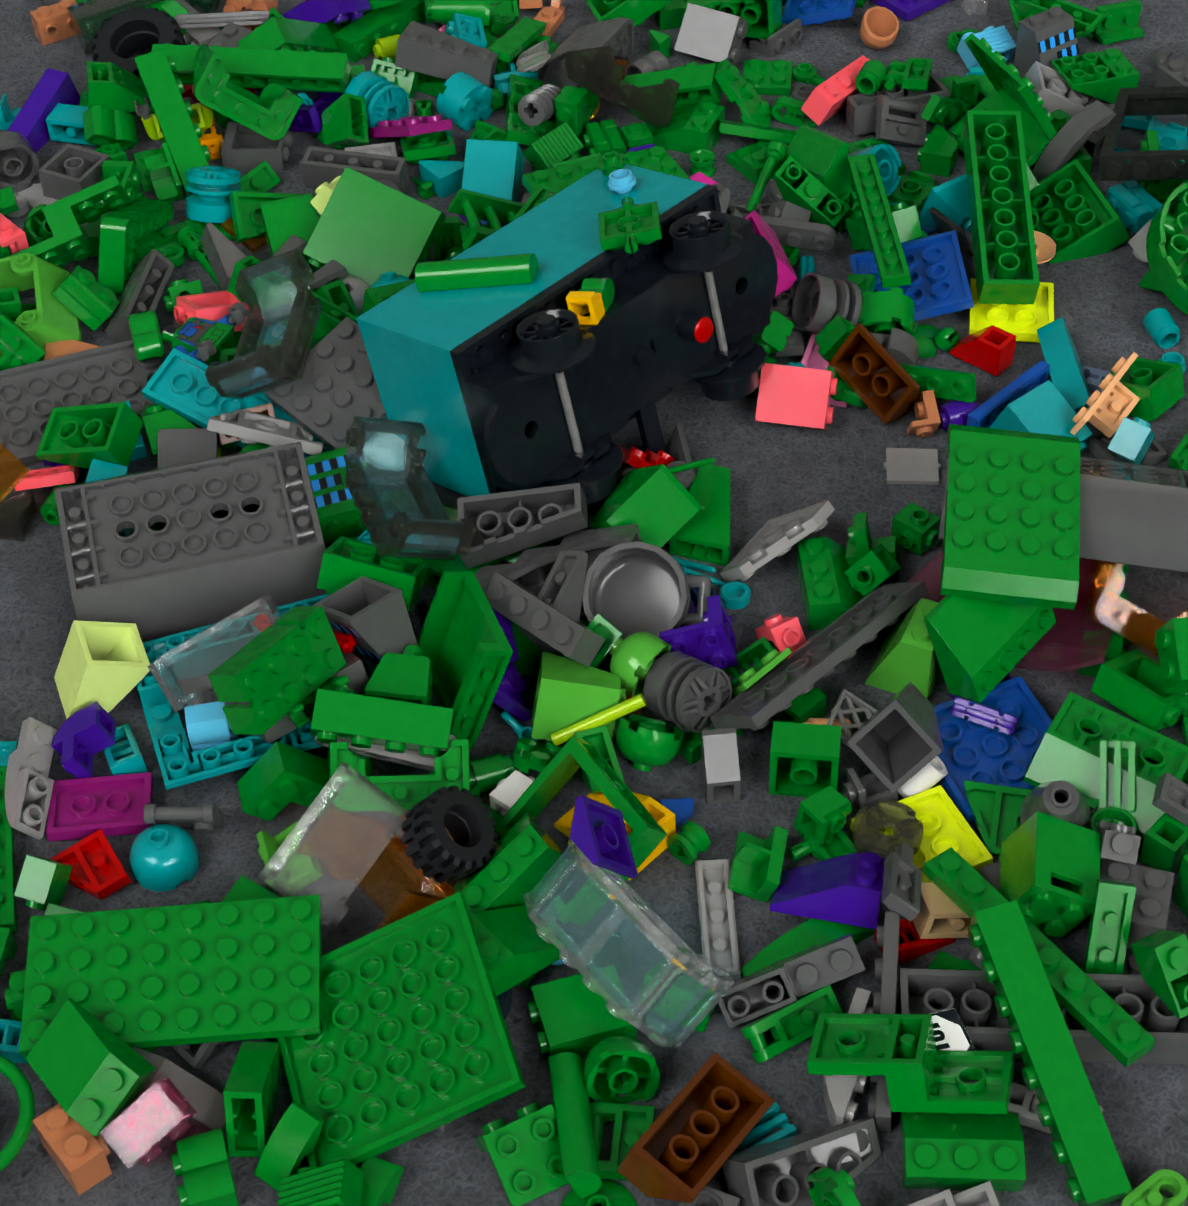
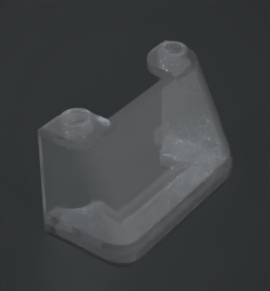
M343 761L266 864L258 878L284 897L320 894L322 901V924L328 927L332 922L337 926L349 910L344 905L388 843L394 836L401 839V836L404 835L405 832L401 830L402 822L407 819L405 815L408 810Z

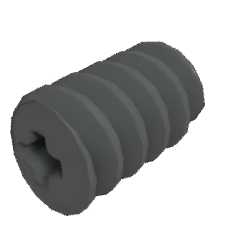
M545 84L522 97L518 103V114L522 122L534 127L555 116L554 99L560 94L562 89L554 84Z

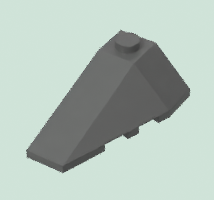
M867 1117L733 1153L723 1164L722 1168L728 1194L740 1198V1206H812L813 1203L808 1190L814 1187V1183L807 1182V1177L823 1166H827L835 1172L844 1169L853 1180L882 1155L874 1118Z

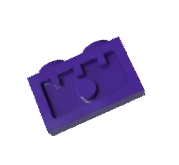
M720 595L707 597L708 611L703 612L704 622L659 632V638L671 645L670 652L680 651L719 669L738 665L736 636Z

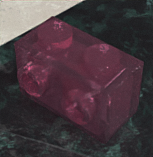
M169 1078L156 1081L104 1128L100 1134L128 1169L141 1163L146 1167L163 1153L160 1146L169 1138L175 1141L189 1130L191 1125L188 1121L197 1112Z

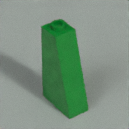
M708 464L699 468L689 489V493L698 503L704 504L705 509L699 510L669 540V554L727 566L730 563V468Z

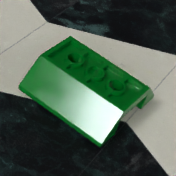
M1070 692L1046 731L1023 781L1036 787L1046 782L1063 780L1074 785L1084 797L1099 799L1100 740L1136 741L1135 811L1127 812L1136 822L1135 835L1141 836L1144 839L1145 833L1165 813L1152 805L1158 778L1168 772L1180 781L1182 780L1186 771H1188V746ZM1108 748L1107 803L1113 804L1114 748ZM1121 748V804H1128V748Z

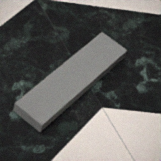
M730 859L695 861L704 973L714 976L718 981L740 980L741 972L733 891L727 887L730 875Z

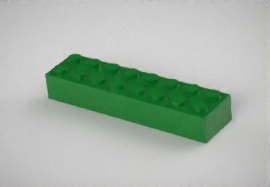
M967 110L962 135L978 304H1034L1040 283L1021 111Z

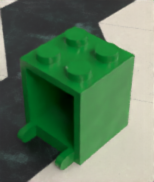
M1039 811L1035 812L1002 842L999 862L1001 863L999 893L1008 901L1017 899L1022 914L1040 931L1049 936L1062 938L1092 914L1097 879H1100L1101 833L1057 819ZM1053 877L1057 878V886L1051 885Z

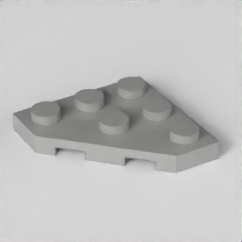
M829 500L768 520L719 574L725 582L738 579L741 582L747 580L757 569L773 558L787 553L801 539L812 532L815 533L824 528L828 523L827 518L835 510Z

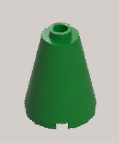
M490 0L428 1L427 16H432V21L447 25V22L452 20L455 12L481 18L483 27L489 26Z

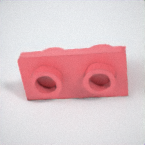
M0 213V246H7L11 255L29 248L25 232Z

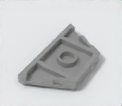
M242 409L235 410L232 413L221 414L220 419L209 417L207 430L239 437L240 441L247 444L255 445L257 442L268 444L269 447L301 442L303 453L316 455L322 452L323 444L321 442H313V435L305 431L297 422Z

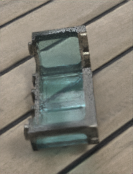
M298 248L240 270L235 289L238 296L246 302L250 309L234 359L223 364L219 361L210 363L205 374L208 383L216 389L221 397L243 400L302 379L322 306L320 299L315 298L311 293L308 282L315 280L313 271Z
M354 416L351 428L347 429L345 435V485L353 497L354 505L359 510L362 523L366 526L371 542L374 543L379 556L451 561L454 559V556L467 555L477 527L472 519L461 518L460 521H451L422 465L426 450L417 448L420 435L425 436L426 434L423 424L419 422Z

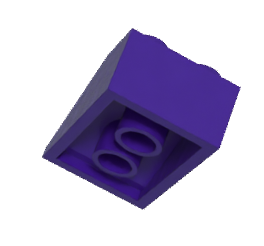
M306 0L284 13L283 16L289 19L317 23L335 22V25H338L349 19L351 22L362 19L364 17L363 13L370 10L371 7L368 0Z
M864 852L862 854L851 853L782 871L780 884L775 890L770 904V911L876 929L882 908L884 860L886 858L872 852Z

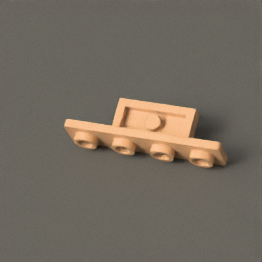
M1135 352L1127 360L1122 356L1111 369L1115 374L1109 373L1098 385L1102 389L1101 392L1096 389L1085 402L1089 407L1085 408L1083 406L1073 417L1072 421L1076 423L1070 430L1073 436L1088 421L1110 438L1117 431L1123 418L1127 417L1138 403L1140 398L1119 382L1138 357Z

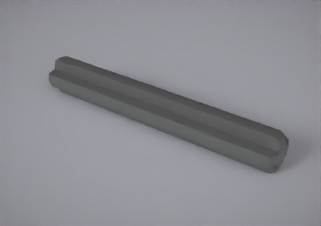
M268 10L175 15V20L180 29L225 27L229 22L239 26L262 25L270 19Z

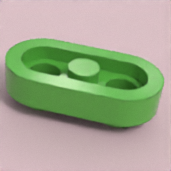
M1169 1169L1158 1170L1123 1199L1121 1206H1184L1188 1196V1183L1176 1171ZM1160 1191H1168L1173 1197L1166 1198L1162 1196Z

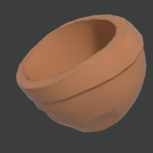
M875 6L868 9L861 21L860 37L862 42L869 48L876 50L887 48L893 43L898 34L899 21L896 15L885 7Z

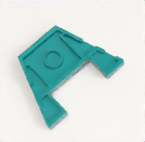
M1156 115L1124 117L1122 125L1124 127L1140 130H1157L1160 150H1188L1187 127L1172 121L1168 124L1156 120ZM1117 147L1115 148V151H1133Z

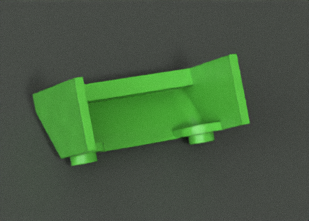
M30 253L1 258L0 289L17 287L19 292L35 288L36 309L23 312L17 317L15 323L43 348H45V343L63 340L82 342L80 319L52 295L70 272ZM0 350V357H1V356L3 355V353H4V352L1 351V350ZM44 355L38 361H43Z

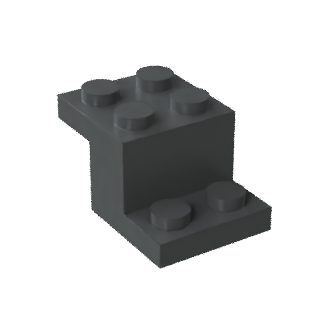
M1102 858L1100 879L1133 883L1136 886L1123 975H1141L1130 945L1158 930H1166L1175 873ZM1088 928L1087 939H1086V944H1085V950H1084V955H1083V960H1082V966H1081V970H1082V971H1083V966H1084V959H1085V953H1086V946H1087L1089 928Z

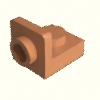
M922 391L917 402L914 404L915 416L921 420L912 421L906 430L907 436L916 434L917 438L929 437L934 434L941 423L934 391Z

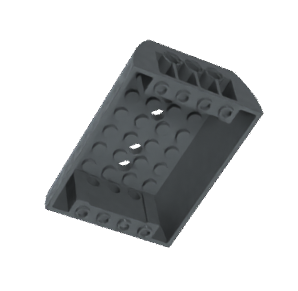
M301 442L54 489L70 591L78 621L136 623L143 643L326 594V590L317 588L325 545ZM249 504L259 506V509L255 512L243 510ZM218 510L229 512L226 517L220 519L212 516ZM156 522H163L166 524V526L159 531H154L150 529L151 525H153ZM125 528H132L135 530V532L128 537H122L118 535L120 531Z
M1080 457L1079 558L1188 572V471ZM946 488L940 521V529L938 536L939 539H944Z

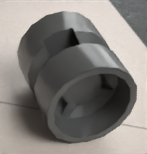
M654 50L628 64L625 67V76L670 69V64L664 54Z

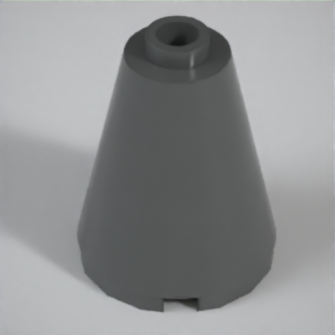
M1057 780L1040 784L1033 788L1023 800L1020 811L1021 825L1035 812L1039 811L1088 829L1090 827L1091 810L1088 801L1074 785L1067 781Z

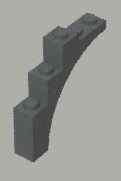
M638 524L575 531L567 534L560 545L524 549L515 563L483 566L479 568L475 576L483 591L496 571L516 581L534 594H538L561 550L585 551L588 554L586 569H589L599 554L616 544L634 541L642 542Z

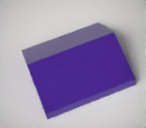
M584 795L577 797L570 839L592 864L631 879L637 877L638 874L622 811Z

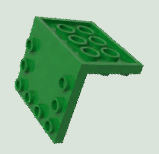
M971 33L964 41L995 89L971 110L1021 111L1026 163L1030 168L1038 161L1049 142L1057 134L1056 129L1051 123L1054 118L1046 108L1041 107L1044 105V102L1036 92H1032L1035 87L1026 76L1021 79L1019 71L1013 64L1010 63L1007 66L1004 57L997 50L993 53L992 47L984 38L979 40ZM966 115L947 130L958 143V149L963 154L962 130Z

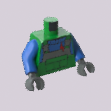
M240 302L230 307V314L219 320L210 321L191 317L180 329L167 325L163 331L162 340L171 343L172 350L175 348L217 369L219 367L220 349L234 348V327L236 324H243L249 312L245 305Z

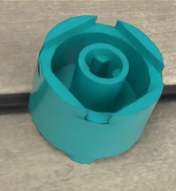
M464 72L453 74L444 84L447 87L444 93L439 92L436 103L437 111L444 118L451 119L453 124L468 132L473 129L477 120L482 119L485 121L491 116L492 89L470 74Z

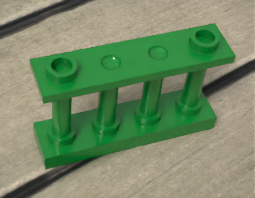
M460 188L447 209L451 213L464 215L468 221L471 232L462 245L465 251L501 229L502 225L512 222V219L524 204ZM478 219L488 221L491 229L481 227Z

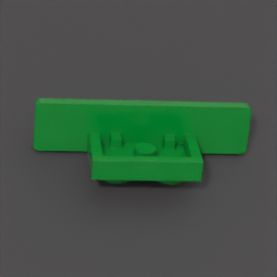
M899 363L918 383L920 394L922 391L933 390L935 397L942 400L970 403L976 401V377L974 373Z

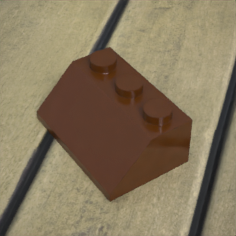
M861 323L856 325L828 363L885 425L906 415L920 396L918 383Z

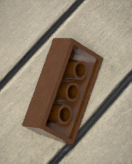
M714 1052L633 1145L617 1171L648 1197L692 1203L773 1105L775 1100Z

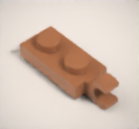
M551 0L550 7L543 6L535 16L534 20L546 23L545 31L540 36L551 37L565 19V7L561 6L563 0Z

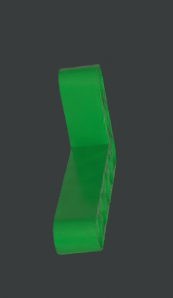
M145 198L109 213L102 218L99 240L98 283L103 288L112 290L114 294L122 295L133 272L134 241L170 224L168 221L173 219L174 214L172 202Z

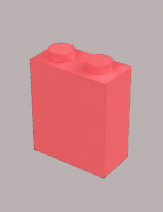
M765 363L761 368L755 421L826 430L827 424L832 425L834 407L829 406L831 395L836 396L838 378H833L834 372L829 370Z

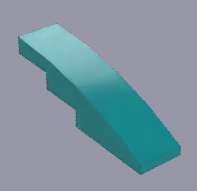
M1061 317L1037 329L1045 361L1049 364V373L1053 385L1077 413L1083 406L1085 408L1089 407L1085 402L1091 395L1087 387L1089 386L1081 367L1083 366L1065 320Z

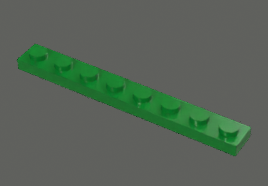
M872 153L849 156L848 168L882 288L911 285L910 271L875 155Z
M952 847L924 863L923 873L971 919L976 911L1009 902ZM1023 915L1057 1002L1125 1067L1154 1048L1156 1039Z

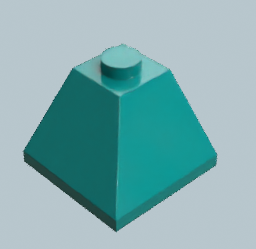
M966 174L932 188L919 215L920 225L943 232L956 230V234L964 230L967 232L971 231Z

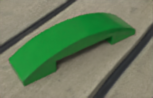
M812 918L783 934L760 951L740 970L741 976L744 978L814 945L821 946L850 933L855 944H858L875 934L876 929Z

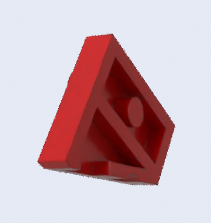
M101 829L50 858L51 860L73 866L68 884L100 900L132 882Z

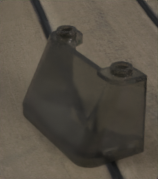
M610 46L567 51L564 69L571 81L653 128H662L670 124L680 83L672 79H666L663 81V84L637 87L622 80L623 66L616 64L614 55L617 54V50Z

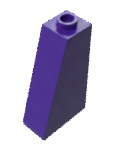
M47 68L7 130L21 133L29 141L35 153L50 140L46 118L57 103L79 106L81 97L69 74Z

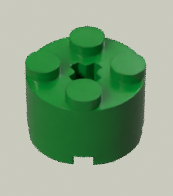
M891 287L887 291H865L861 293L862 308L857 324L861 323L871 333L891 335L893 327L904 330L913 336L915 303L910 297L904 295L903 289Z

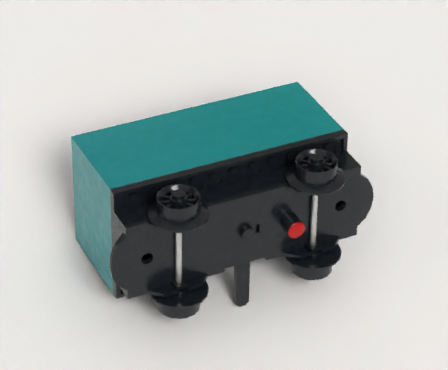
M625 164V169L632 171V175L636 177L637 183L632 187L631 191L617 194L608 188L609 176H604L602 171L596 169L451 259L534 253L537 256L540 268L532 284L418 292L416 282L356 318L381 401L386 411L390 430L422 451L425 479L467 497L533 489L544 482L550 486L580 483L587 499V504L598 502L608 497L616 488L618 482L615 472L621 468L624 460L621 447L611 441V435L628 424L630 420L635 417L637 419L644 453L646 449L656 454L659 450L666 453L655 404L657 401L691 379L701 383L704 395L716 401H732L743 398L758 387L760 381L758 371L765 365L767 354L763 346L753 342V335L771 323L768 310L775 297L778 281L777 261L771 245L764 237L754 234L752 220L721 212L717 186ZM628 196L633 198L634 204H646L657 201L662 239H658L648 245L639 243L637 244L638 250L635 253L633 248H631L632 254L627 253L625 248L618 251L610 249L602 251L598 213L622 207V199L626 197L628 202ZM585 278H611L614 283V300L598 325H579L577 315L568 310L565 297L570 291L581 289Z

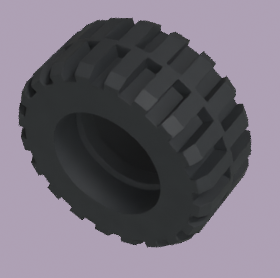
M140 6L133 10L130 8L125 9L121 14L116 13L112 15L111 20H106L101 25L102 29L97 30L91 49L94 62H112L140 77L135 59H127L132 53L140 49L152 48L153 44H187L177 21L165 11H158L157 8L149 7L145 9V7Z

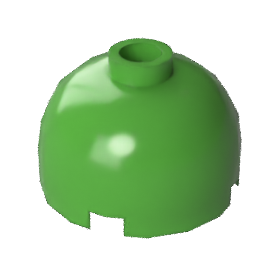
M642 631L630 634L625 640L618 638L609 651V654L613 656L609 665L610 673L620 676L621 688L626 689V694L634 697V695L642 694L644 681L649 669L659 657L671 651V645L649 632Z

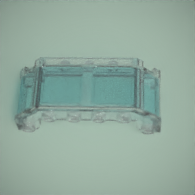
M570 839L567 849L531 892L527 891L523 896L528 917L537 926V934L544 941L554 944L559 949L560 959L569 967L577 969L584 976L582 979L584 985L592 992L600 994L608 1002L606 1008L612 1015L620 1020L624 1019L645 1033L659 1047L680 1048L735 981L724 969L720 968L716 973L706 962L708 959L704 955L695 954L618 873L592 864Z

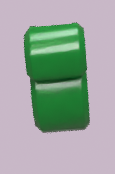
M152 310L130 314L128 321L137 360L143 362L142 359L159 356L160 359L163 358L165 351L156 313Z

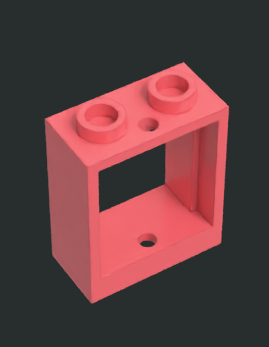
M227 290L176 297L177 306H174V317L181 326L191 317L210 321L219 320L230 314V307L242 301L238 300L235 295ZM242 302L249 314L245 317L243 324H236L234 332L259 329V309Z

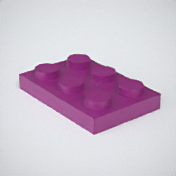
M441 115L401 117L399 120L378 121L379 126L370 127L369 131L371 138L408 137L453 128L451 119H441Z
M152 772L54 781L47 819L46 835L48 841L84 839L99 829L103 831L105 836L141 833L144 829L151 826V824H145L144 806L146 803H153L154 779Z

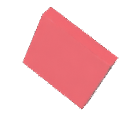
M62 465L21 471L14 480L15 491L76 483L80 476V468Z

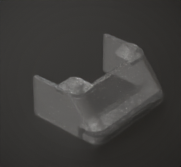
M269 593L163 653L148 666L175 712L181 710L185 704L193 706L206 700L204 693L212 688L207 675L270 625H276L275 621L282 616Z

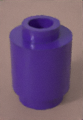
M953 400L938 405L937 408L941 421L938 427L940 429L943 428L947 433L949 424L967 426L968 414L979 407L976 401L970 403Z

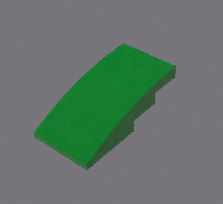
M514 74L509 75L505 126L506 141L530 146L555 129V116L538 126L531 127L523 123L518 114V103L521 98L543 86V81Z

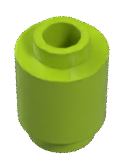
M396 34L376 39V44L373 45L375 58L382 61L384 57L396 59L397 42L400 35Z

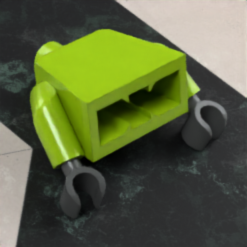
M144 97L145 105H139L135 100V112L138 116L142 117L141 120L148 136L154 141L166 142L155 114H150L149 99ZM200 102L191 105L194 115L190 116L193 124L198 123L201 134L204 135L205 131L213 125L214 117L213 109Z

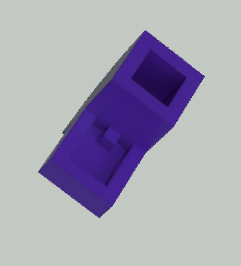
M97 701L70 716L58 729L52 742V747L61 755V763L65 771L69 774L72 773L77 779L93 777V755L115 744L116 721Z

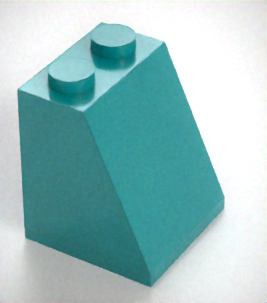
M467 139L462 189L517 202L525 164V157L518 142Z
M1050 380L1009 403L989 427L993 429L1077 437L1081 443L1080 453L1088 447L1085 443L1093 435L1086 424L1074 436L1070 433V430L1076 424L1072 419L1077 413Z

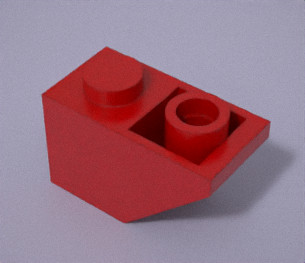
M991 325L966 336L950 350V355L998 377L1013 363L1016 336Z

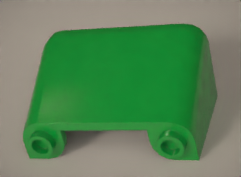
M201 43L194 63L193 92L195 98L207 107L268 139L279 140L283 138L303 99L276 83L265 85L259 96L229 81L231 75L226 72L223 65L226 57Z
M451 740L447 752L441 757H434V772L429 771V775L365 776V759H360L355 752L349 751L347 742H330L328 748V771L332 803L342 812L409 811L414 805L439 788L458 786L459 790L463 788L470 790L469 740Z

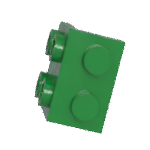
M537 1101L516 1110L518 1118L508 1123L504 1122L503 1117L482 1126L484 1134L475 1137L480 1151L488 1152L507 1199L512 1206L524 1205L568 1183L563 1174L556 1116L552 1104L539 1108Z

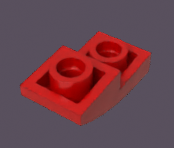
M633 446L630 450L621 447L624 455L623 461L636 468L664 464L667 467L675 459L662 450H659L656 454L648 449L644 453Z

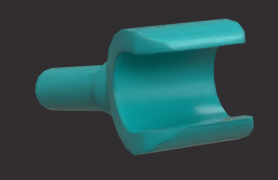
M507 711L501 714V717L513 728L518 738H529L539 742L538 739L531 738L532 727H523Z

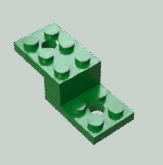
M114 175L41 208L53 237L11 256L30 253L62 269L65 267V264L74 260L81 261L86 259L95 250L83 223L95 222L105 213L124 208L125 204L131 202L125 189Z
M819 1013L807 1058V1068L809 1074L885 1076L891 1112L1008 1114L1014 1071L1013 1051L937 1050L931 1014ZM970 1080H977L975 1083H967Z

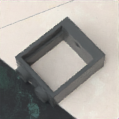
M228 122L221 147L223 167L232 168L240 172L251 171L266 160L274 171H284L286 162H290V147L294 145L293 132H289L288 129L283 138L271 140L238 122ZM241 146H278L277 149H240Z

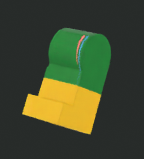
M585 278L581 289L568 293L565 297L568 310L577 315L579 325H598L614 300V283L611 278Z

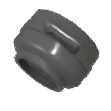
M640 541L616 544L599 554L589 569H586L580 620H588L591 623L595 616L601 613L625 633L622 637L623 640L630 634L640 631L649 632L659 637V632L704 622L703 612L708 611L707 597H711V579L706 575L685 574L678 561L656 545ZM690 587L698 588L697 613H689L692 602Z

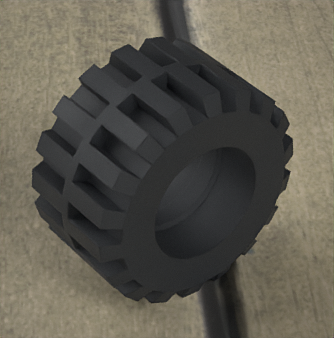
M458 786L439 788L414 805L404 816L406 820L402 822L401 830L405 834L401 836L402 844L407 846L405 853L407 857L413 859L414 863L412 865L417 870L421 868L423 875L428 879L434 876L435 882L443 883L447 881L449 884L463 879L488 863L492 858L491 855L496 851L497 846L494 842L498 840V833L494 831L496 826L495 820L490 818L488 813L491 811L489 808L481 804L482 799L477 795L471 796L470 790L465 788L459 790ZM446 829L450 832L453 840L448 835Z

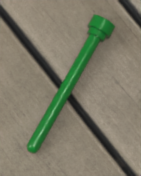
M770 141L764 151L765 164L745 208L746 210L752 212L756 209L775 165L783 161L787 150L782 143Z

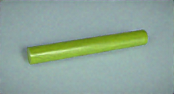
M638 694L552 733V741L555 746L563 744L574 736V732L605 725L647 706L642 694Z

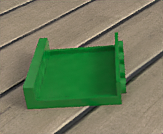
M345 167L303 254L309 259L308 264L317 269H320L334 259L346 267L349 275L362 278L369 286L380 279V274L394 271L396 275H404L411 279L416 265L420 262L436 227H442L446 217L441 211L349 167Z
M444 571L417 644L423 650V656L431 659L433 687L442 706L453 709L450 734L455 735L456 740L468 739L469 748H472L477 741L513 650L474 572Z

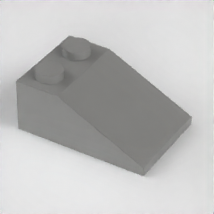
M1035 61L1025 75L1035 87L1032 92H1036L1043 100L1044 105L1041 107L1044 106L1049 113L1061 109L1073 117L1094 101H1100L1098 98L1072 90L1056 70Z

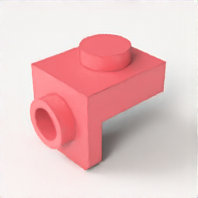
M781 613L774 614L763 620L764 625L754 629L758 639L765 637L768 641H773L778 652L789 647L793 653L807 642L798 617H782Z

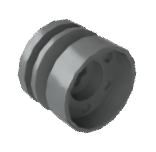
M814 272L805 274L799 281L792 299L791 318L794 327L800 331L817 334L837 314L857 325L862 308L861 290L858 284L852 281H844L839 278L832 279L829 276Z
M680 651L667 652L656 660L649 669L644 681L643 696L647 704L646 707L651 713L697 734L715 727L710 717L731 701L732 694L730 678L724 670Z

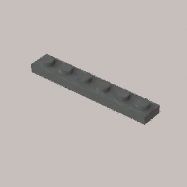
M885 911L884 925H877V947H883V958H876L875 980H882L881 991H874V1014H896L900 939V914L897 912ZM881 1075L870 1076V1083H877L876 1095H869L868 1117L875 1118L877 1132L891 1133L892 1112L886 1078Z

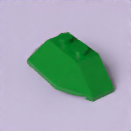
M1008 0L1016 31H1018L1019 21L1055 6L1062 8L1073 16L1077 40L1092 33L1105 19L1104 14L1065 0Z

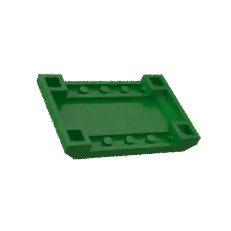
M949 424L946 445V458L948 460L940 595L1074 610L1079 587L1081 443L1077 437Z

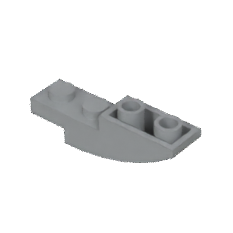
M29 717L22 722L17 749L9 754L5 779V809L10 827L40 840L44 835L54 780L48 778L54 751L52 742L58 730Z
M857 987L848 1014H874L873 1007L870 1006L871 991ZM823 1075L824 1102L831 1127L855 1121L859 1103L854 1102L857 1092L864 1094L869 1076Z

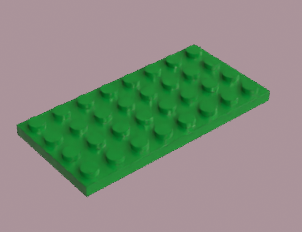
M320 894L30 917L19 1052L22 1057H27L69 998L76 1001L132 1049L133 1047L149 1048L321 1034L322 901Z

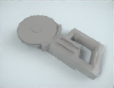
M546 40L519 54L516 61L518 73L534 72L547 63L551 55L548 53L549 46Z

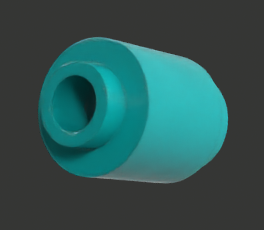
M1153 309L1144 317L1143 326L1155 345L1167 349L1178 343L1180 329L1167 309Z

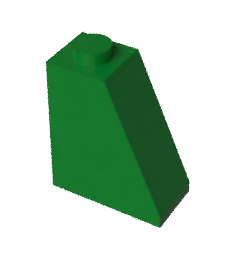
M243 1041L223 1091L229 1157L260 1158L270 1138L282 1073L279 1042Z

